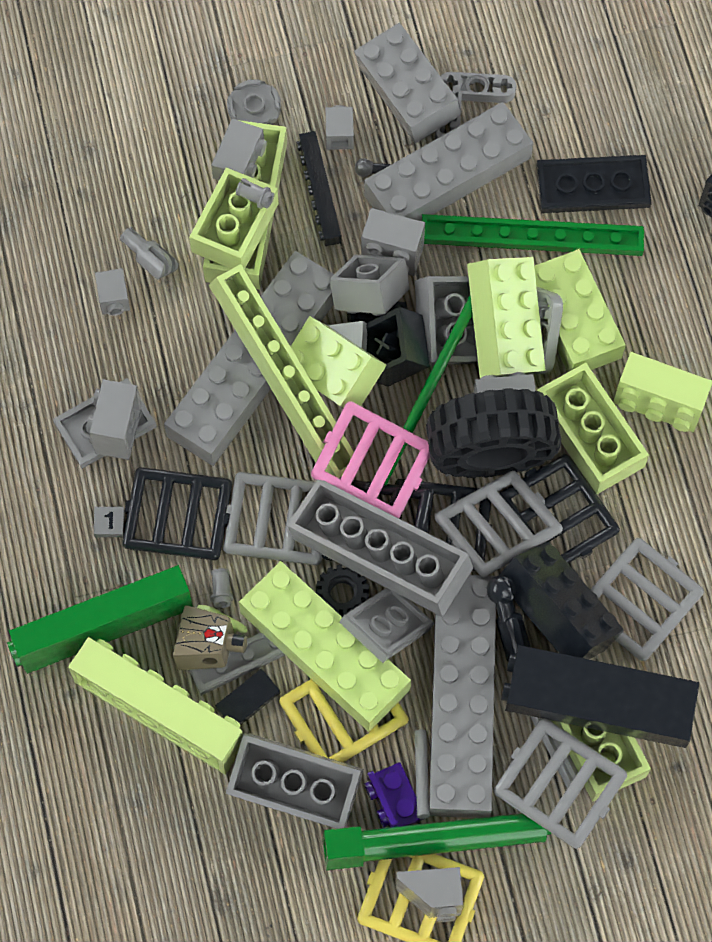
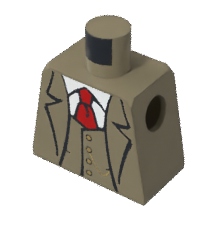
M185 606L173 652L177 668L179 670L223 668L227 664L229 651L245 653L247 636L233 634L234 629L228 616Z

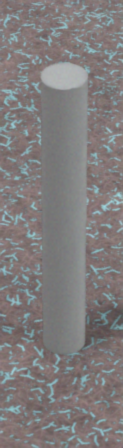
M419 729L414 731L417 817L426 819L430 817L426 730Z

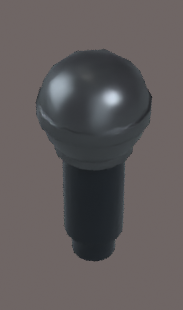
M363 158L356 162L355 171L358 176L367 177L376 174L391 164L373 163V161Z

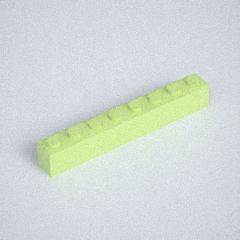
M239 264L216 277L209 284V287L316 463L325 446L323 441L328 431L332 432L336 421L242 265ZM344 434L325 470L337 478L343 475L354 453Z

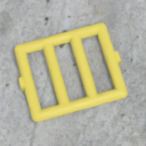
M312 679L286 693L279 700L281 707L296 729L295 735L301 744L305 743L311 753L327 757L294 705L296 701L309 694L343 747L342 750L329 758L343 763L400 729L409 721L407 714L398 702L390 710L394 716L393 719L380 727L377 724L368 734L353 742L319 689L320 687Z
M437 854L410 857L412 861L408 871L421 870L424 863L439 869L460 867L461 877L470 880L463 899L461 915L457 916L448 942H461L467 924H471L475 914L473 907L484 880L483 872ZM392 859L379 860L375 872L371 871L367 885H369L357 917L358 923L405 942H441L430 938L437 917L429 918L425 914L418 933L401 927L410 902L401 893H399L389 922L372 916Z

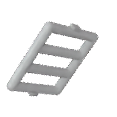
M515 471L504 474L435 515V521L452 540L451 545L469 554L474 569L482 577L497 571L509 564L515 556L545 543L563 530L562 525L545 506V499L539 492L534 493ZM512 484L546 524L547 528L534 535L498 491ZM488 498L522 538L523 542L509 549L474 505ZM464 512L497 551L499 556L485 563L450 519Z
M238 472L235 475L231 504L227 505L226 513H230L226 528L224 552L240 556L319 565L322 561L321 553L311 549V553L294 551L295 540L287 527L301 505L302 493L309 492L315 481ZM246 484L263 486L253 545L236 543ZM274 488L291 490L282 549L265 547Z
M636 538L590 590L598 598L602 594L605 595L653 634L643 647L624 632L615 640L637 659L646 661L702 597L704 589L677 567L679 563L669 556L666 559L643 539ZM638 552L689 591L680 604L629 565ZM620 573L671 613L661 626L610 585Z
M543 718L537 723L521 749L517 747L511 755L513 761L495 786L494 794L571 847L578 849L583 845L600 818L604 820L610 811L608 805L627 778V772L548 719ZM547 733L561 744L525 798L522 799L510 791L509 787ZM572 750L585 758L586 761L548 816L534 807V805ZM596 767L612 776V778L574 834L561 825L560 821Z

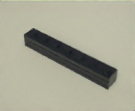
M316 131L299 134V141H296L297 149L302 152V156H300L301 165L306 168L304 177L305 181L309 180L310 185L307 188L309 196H313L311 205L312 210H316L317 213L315 222L316 226H320L321 231H318L320 241H324L325 247L342 244V235Z

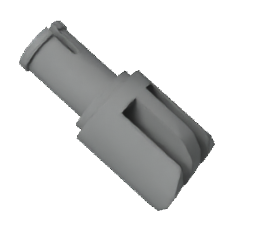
M133 227L127 228L120 236V241L136 253V262L157 280L178 269L179 264L172 255L156 241H146Z

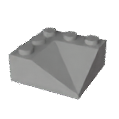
M427 276L415 280L416 313L423 315L429 365H435L470 296L468 276ZM473 315L448 365L478 363Z

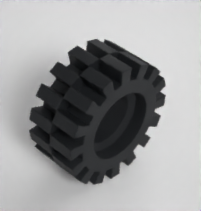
M339 564L337 569H333L331 566L327 569L326 574L323 572L320 575V581H317L316 594L343 617L369 599V584H367L365 576H361V574L347 567L342 568V564ZM340 583L350 585L354 591L353 598L346 603L336 602L331 596V590L335 585Z

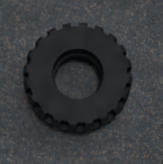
M505 388L503 390H485L484 392L470 393L460 398L451 399L447 403L436 407V410L431 412L426 424L432 464L441 473L450 474L454 477L487 478L504 475L510 471H526L554 458L561 446V434L555 403L549 396H544L542 392H533L529 389Z

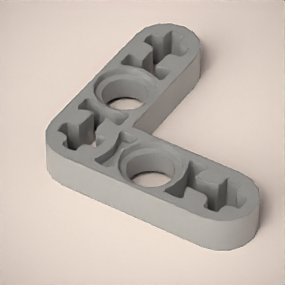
M446 72L441 75L446 84L448 82L453 83L452 92L458 100L460 112L461 101L508 103L513 100L516 94V82L507 75ZM478 82L485 89L481 92H473L469 86ZM489 84H493L492 92H489ZM501 86H507L506 93L501 92ZM461 116L449 122L451 123L450 131L460 126ZM445 126L435 131V140L444 135Z
M537 287L541 333L545 326L548 336L546 340L542 337L546 371L533 374H547L551 372L555 363L563 302L557 293Z

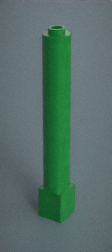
M523 813L363 831L361 826L324 830L322 845L327 871L363 867L364 862L546 842L547 835H551V832Z

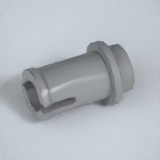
M243 178L236 188V195L256 203L260 209L263 207L269 208L273 202L274 193L271 192L269 187L262 188Z
M219 568L211 571L213 594L210 596V600L216 608L229 607L234 599L233 594L230 593V571L228 569Z

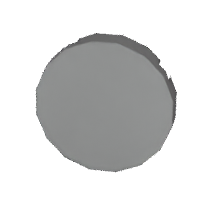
M247 80L235 86L234 91L229 94L227 99L228 114L231 119L273 125L281 113V99L277 90L272 85L269 86L261 80Z

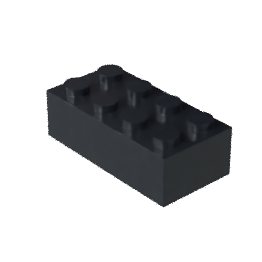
M549 541L515 556L499 574L507 576L513 581L516 587V594L513 599L560 654L590 660L604 652L624 631L616 617L605 608L597 595L587 587L578 573L569 566L559 551Z

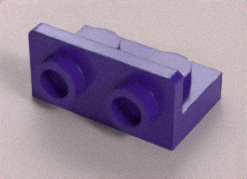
M400 762L376 773L373 771L367 773L368 782L364 783L370 800L376 799L380 810L376 812L383 828L387 826L389 828L409 826L424 820L417 817V797Z

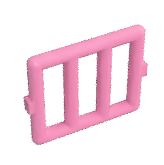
M347 402L332 432L329 430L323 441L325 446L311 471V476L316 480H324L400 518L413 490H418L423 480L420 476L430 458L428 441L354 402ZM354 415L369 424L341 479L325 470ZM380 429L394 436V439L366 493L352 486L351 483ZM404 443H407L420 450L393 506L377 499Z

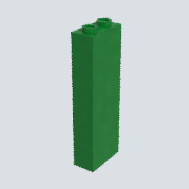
M177 565L9 630L12 640L8 641L7 645L16 666H23L26 674L76 655L88 637L96 642L98 639L110 642L182 614L185 606L193 607L190 591L181 569Z

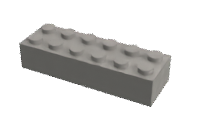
M501 102L365 179L364 196L374 209L422 221V214L433 215L531 159L533 141L504 102Z
M317 480L287 525L292 537L299 543L441 617L444 616L473 570L468 553L324 480Z

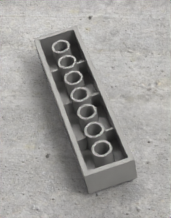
M294 251L260 296L290 346L309 316L321 322L334 305L329 280L334 274L297 251ZM236 330L231 334L164 423L166 437L212 466L215 465L271 389Z
M469 575L444 616L441 617L435 613L429 816L483 818L490 817L496 604L489 599L486 587L495 576Z

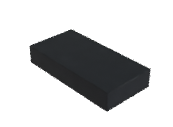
M261 668L217 703L215 708L223 718L229 716L242 725L281 692Z

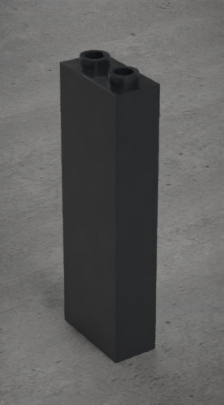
M518 645L516 654L510 653L507 671L513 673L511 683H504L501 698L502 701H507L505 711L686 748L689 744L700 682Z

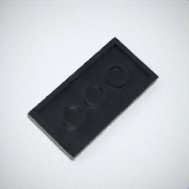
M646 155L537 160L536 168L541 214L651 208L652 202Z

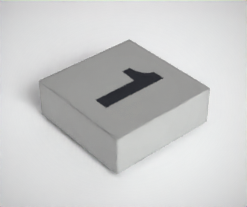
M124 507L94 508L95 538L123 537Z

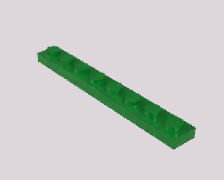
M422 214V222H425L424 244L573 252L579 249L581 253L643 256L644 226Z

